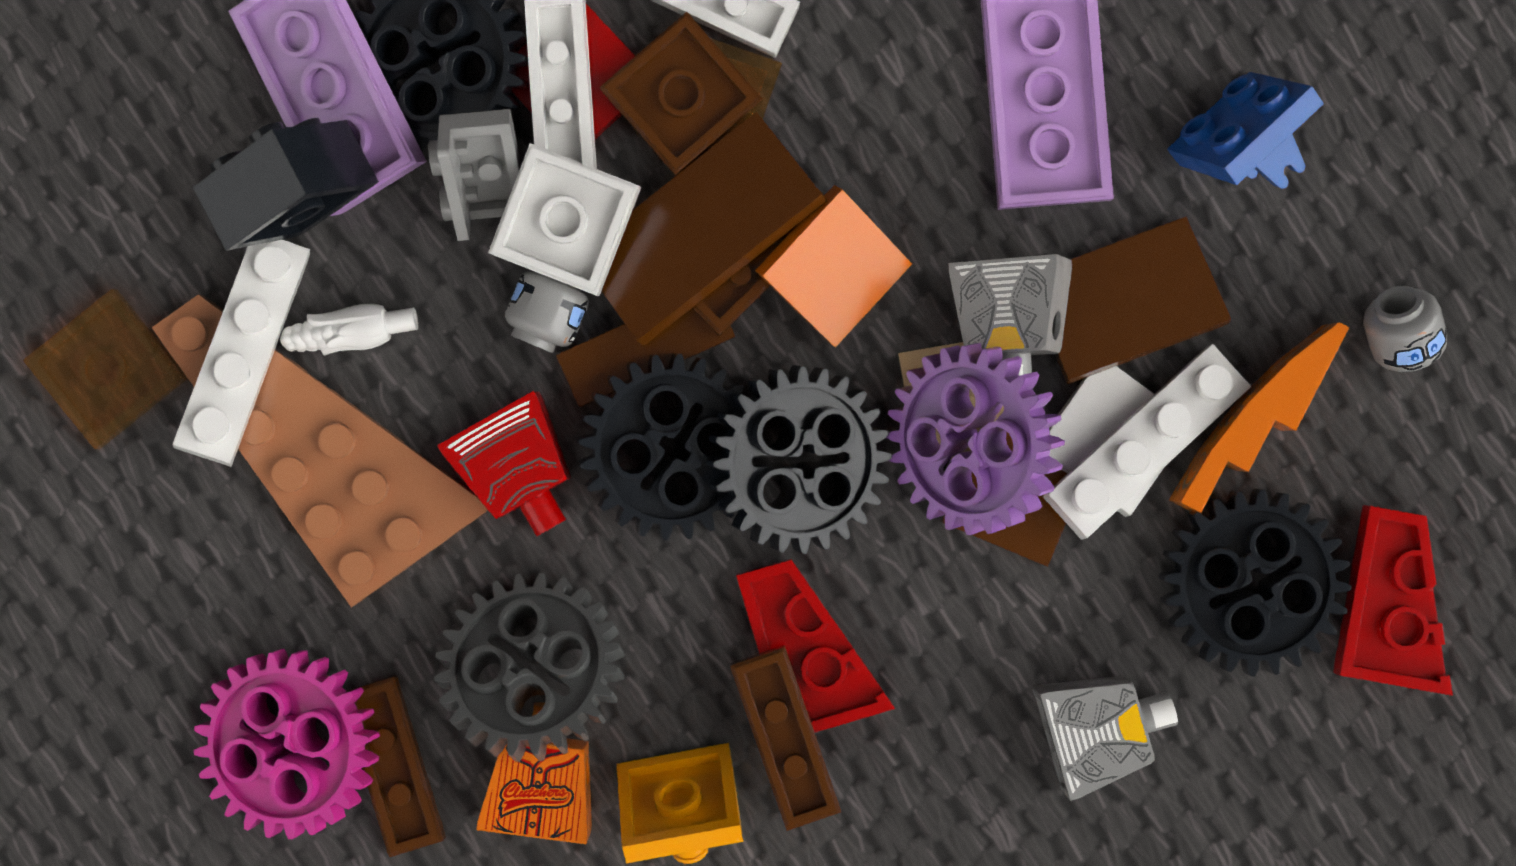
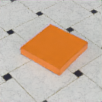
M834 185L824 195L827 202L801 221L755 271L829 344L836 348L907 271L912 263L843 189Z

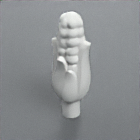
M359 304L328 313L307 314V321L303 324L296 323L282 330L280 342L286 350L291 352L295 350L299 352L321 350L324 356L338 351L372 349L388 342L391 339V334L418 330V318L414 307L387 312L382 305Z

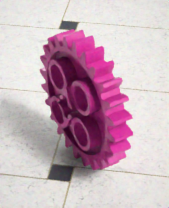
M285 649L270 652L267 658L263 653L246 659V666L242 663L227 670L229 680L225 679L213 683L211 688L218 699H212L200 705V709L211 717V721L194 726L195 732L208 738V744L195 749L194 755L209 758L211 765L199 773V777L202 779L216 778L218 785L213 789L209 797L213 800L226 795L230 799L225 811L226 817H230L240 811L246 812L244 829L247 831L264 821V832L267 838L282 832L283 828L288 840L303 834L305 829L310 835H314L326 828V822L333 825L346 817L344 808L349 810L362 801L355 789L361 790L373 782V778L362 768L378 762L379 756L366 750L365 744L380 737L377 731L364 729L362 722L370 718L375 712L373 708L357 709L355 702L361 697L364 690L360 687L346 692L343 688L348 676L346 670L331 676L327 675L329 668V658L327 657L317 659L309 665L307 650L292 653L289 658ZM268 693L278 703V717L274 716L267 707L266 699ZM317 718L323 721L328 728V742L322 740L316 732L315 724ZM244 720H245L246 724H247L249 727H251L253 730L247 728V727L244 725ZM245 745L249 746L256 755V768L249 765L245 759ZM319 757H322V758L328 760V762H329V764H330L329 768H328L326 762L323 761V760H322L321 758H319ZM295 771H298L305 778L307 783L306 793L302 792L295 784Z

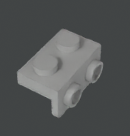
M511 110L439 115L438 140L429 141L428 152L432 175L442 176L444 186H440L439 190L441 213L444 221L453 220L458 241L470 240L471 220L502 217L521 167Z

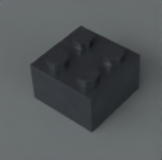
M311 118L293 127H284L282 122H274L259 128L249 136L251 145L242 151L232 152L215 160L210 165L212 173L196 184L193 189L227 251L298 237L373 187L379 181L346 120L321 123L319 118Z

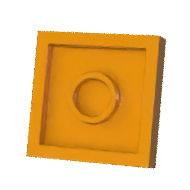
M729 743L617 763L621 842L626 864L673 855L674 859L680 863L692 864L703 859L708 853V848L743 842Z

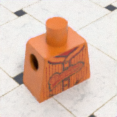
M534 703L532 716L539 713L545 703ZM567 738L568 753L563 754L553 743L547 744L544 761H539L533 755L530 747H526L520 762H515L508 755L506 744L503 751L497 757L477 821L476 830L587 844L592 828L589 742Z

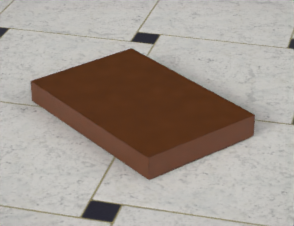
M1186 216L1070 259L1072 260V272L1062 348L1060 353H1056L1055 356L1066 383L1070 384L1229 324L1231 321L1230 314Z

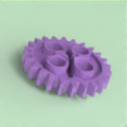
M980 343L964 345L961 348L958 345L940 349L939 354L922 358L923 367L908 370L906 375L911 385L896 388L895 394L904 403V407L888 411V415L900 423L899 430L889 432V435L886 437L891 441L900 443L901 451L894 453L892 459H890V462L904 463L906 471L898 478V483L906 484L913 482L916 486L910 502L915 504L928 500L929 505L926 517L929 520L945 515V529L952 530L964 526L966 535H972L984 530L987 534L1006 529V526L1010 527L1024 522L1025 514L1040 510L1042 505L1038 496L1053 492L1055 489L1051 481L1044 474L1062 470L1063 466L1059 461L1049 456L1050 450L1065 445V440L1050 435L1049 427L1056 425L1062 420L1061 415L1045 414L1043 409L1051 400L1053 394L1045 392L1036 395L1033 391L1039 374L1032 372L1021 376L1018 375L1022 358L1016 356L1002 361L1001 347L997 346L982 350ZM970 389L972 390L975 396V408L973 407L970 401ZM1002 406H1004L1003 413L998 417L996 421H994V419L996 418L995 416L999 413ZM978 427H982V429L979 432H977V430L975 429ZM936 429H937L938 433L940 434V440H941V443H940V444L938 443V441H937V439H936V434H935ZM1006 432L1012 438L1013 452L1007 445ZM968 446L971 449L970 451L963 452ZM951 457H953L950 461L951 463L944 471V465L950 460ZM972 472L974 473L977 479V488L972 482Z

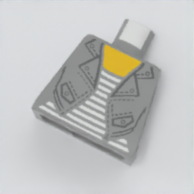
M1057 254L948 263L964 345L980 343L982 350L997 346L1001 347L1002 361L1019 356L1022 358L1018 374L1020 376L1032 373L1031 355L1060 353L1067 311L1072 260Z
M1124 676L1042 684L1032 687L1061 791L1070 801L1079 799L1155 761L1148 733L1178 725L1177 713L1168 692L1138 700L1133 682Z

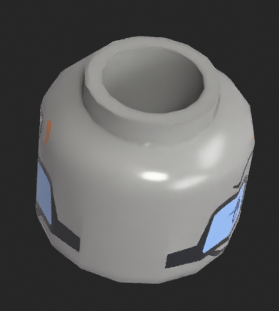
M526 271L519 277L504 316L507 323L514 327L511 336L553 353L556 346L565 347L572 344L589 306V300L584 292L573 286L535 271Z
M1397 286L1387 289L1370 303L1364 313L1363 326L1370 351L1375 361L1385 369L1397 372L1417 371L1428 367L1438 360L1446 349L1447 330L1442 309L1435 296L1425 290L1409 286Z

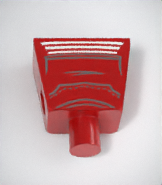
M530 392L437 445L442 455L496 519L520 507L536 537L566 520L550 490L572 477L540 392Z

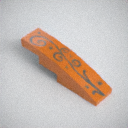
M1340 322L1322 325L1277 360L1235 402L1200 447L1169 501L1188 511L1202 513L1225 466L1234 471L1249 472L1272 427L1280 431H1296L1349 327Z

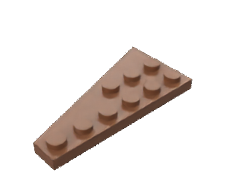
M199 294L152 327L193 386L196 384L223 313V309ZM275 349L238 449L348 604L353 607L488 510L473 492L453 479L451 475L436 464L431 463L374 419Z

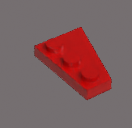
M1363 505L1349 579L1351 590L1347 591L1345 608L1348 610L1346 614H1343L1333 673L1350 678L1453 696L1451 678L1445 672L1442 645L1445 644L1443 624L1438 622L1433 588L1437 585L1427 516Z
M791 558L736 574L758 651L762 653L785 645L814 732L895 709L890 699Z

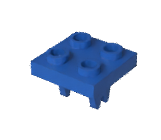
M1248 72L1230 82L1223 90V97L1205 114L1198 115L1187 122L1180 132L1181 136L1167 148L1180 166L1234 185H1238L1245 177L1255 178L1259 172L1273 186L1284 189L1288 186V179L1284 175V168L1286 166L1291 171L1298 173L1305 170V163L1292 133L1324 103L1310 85Z

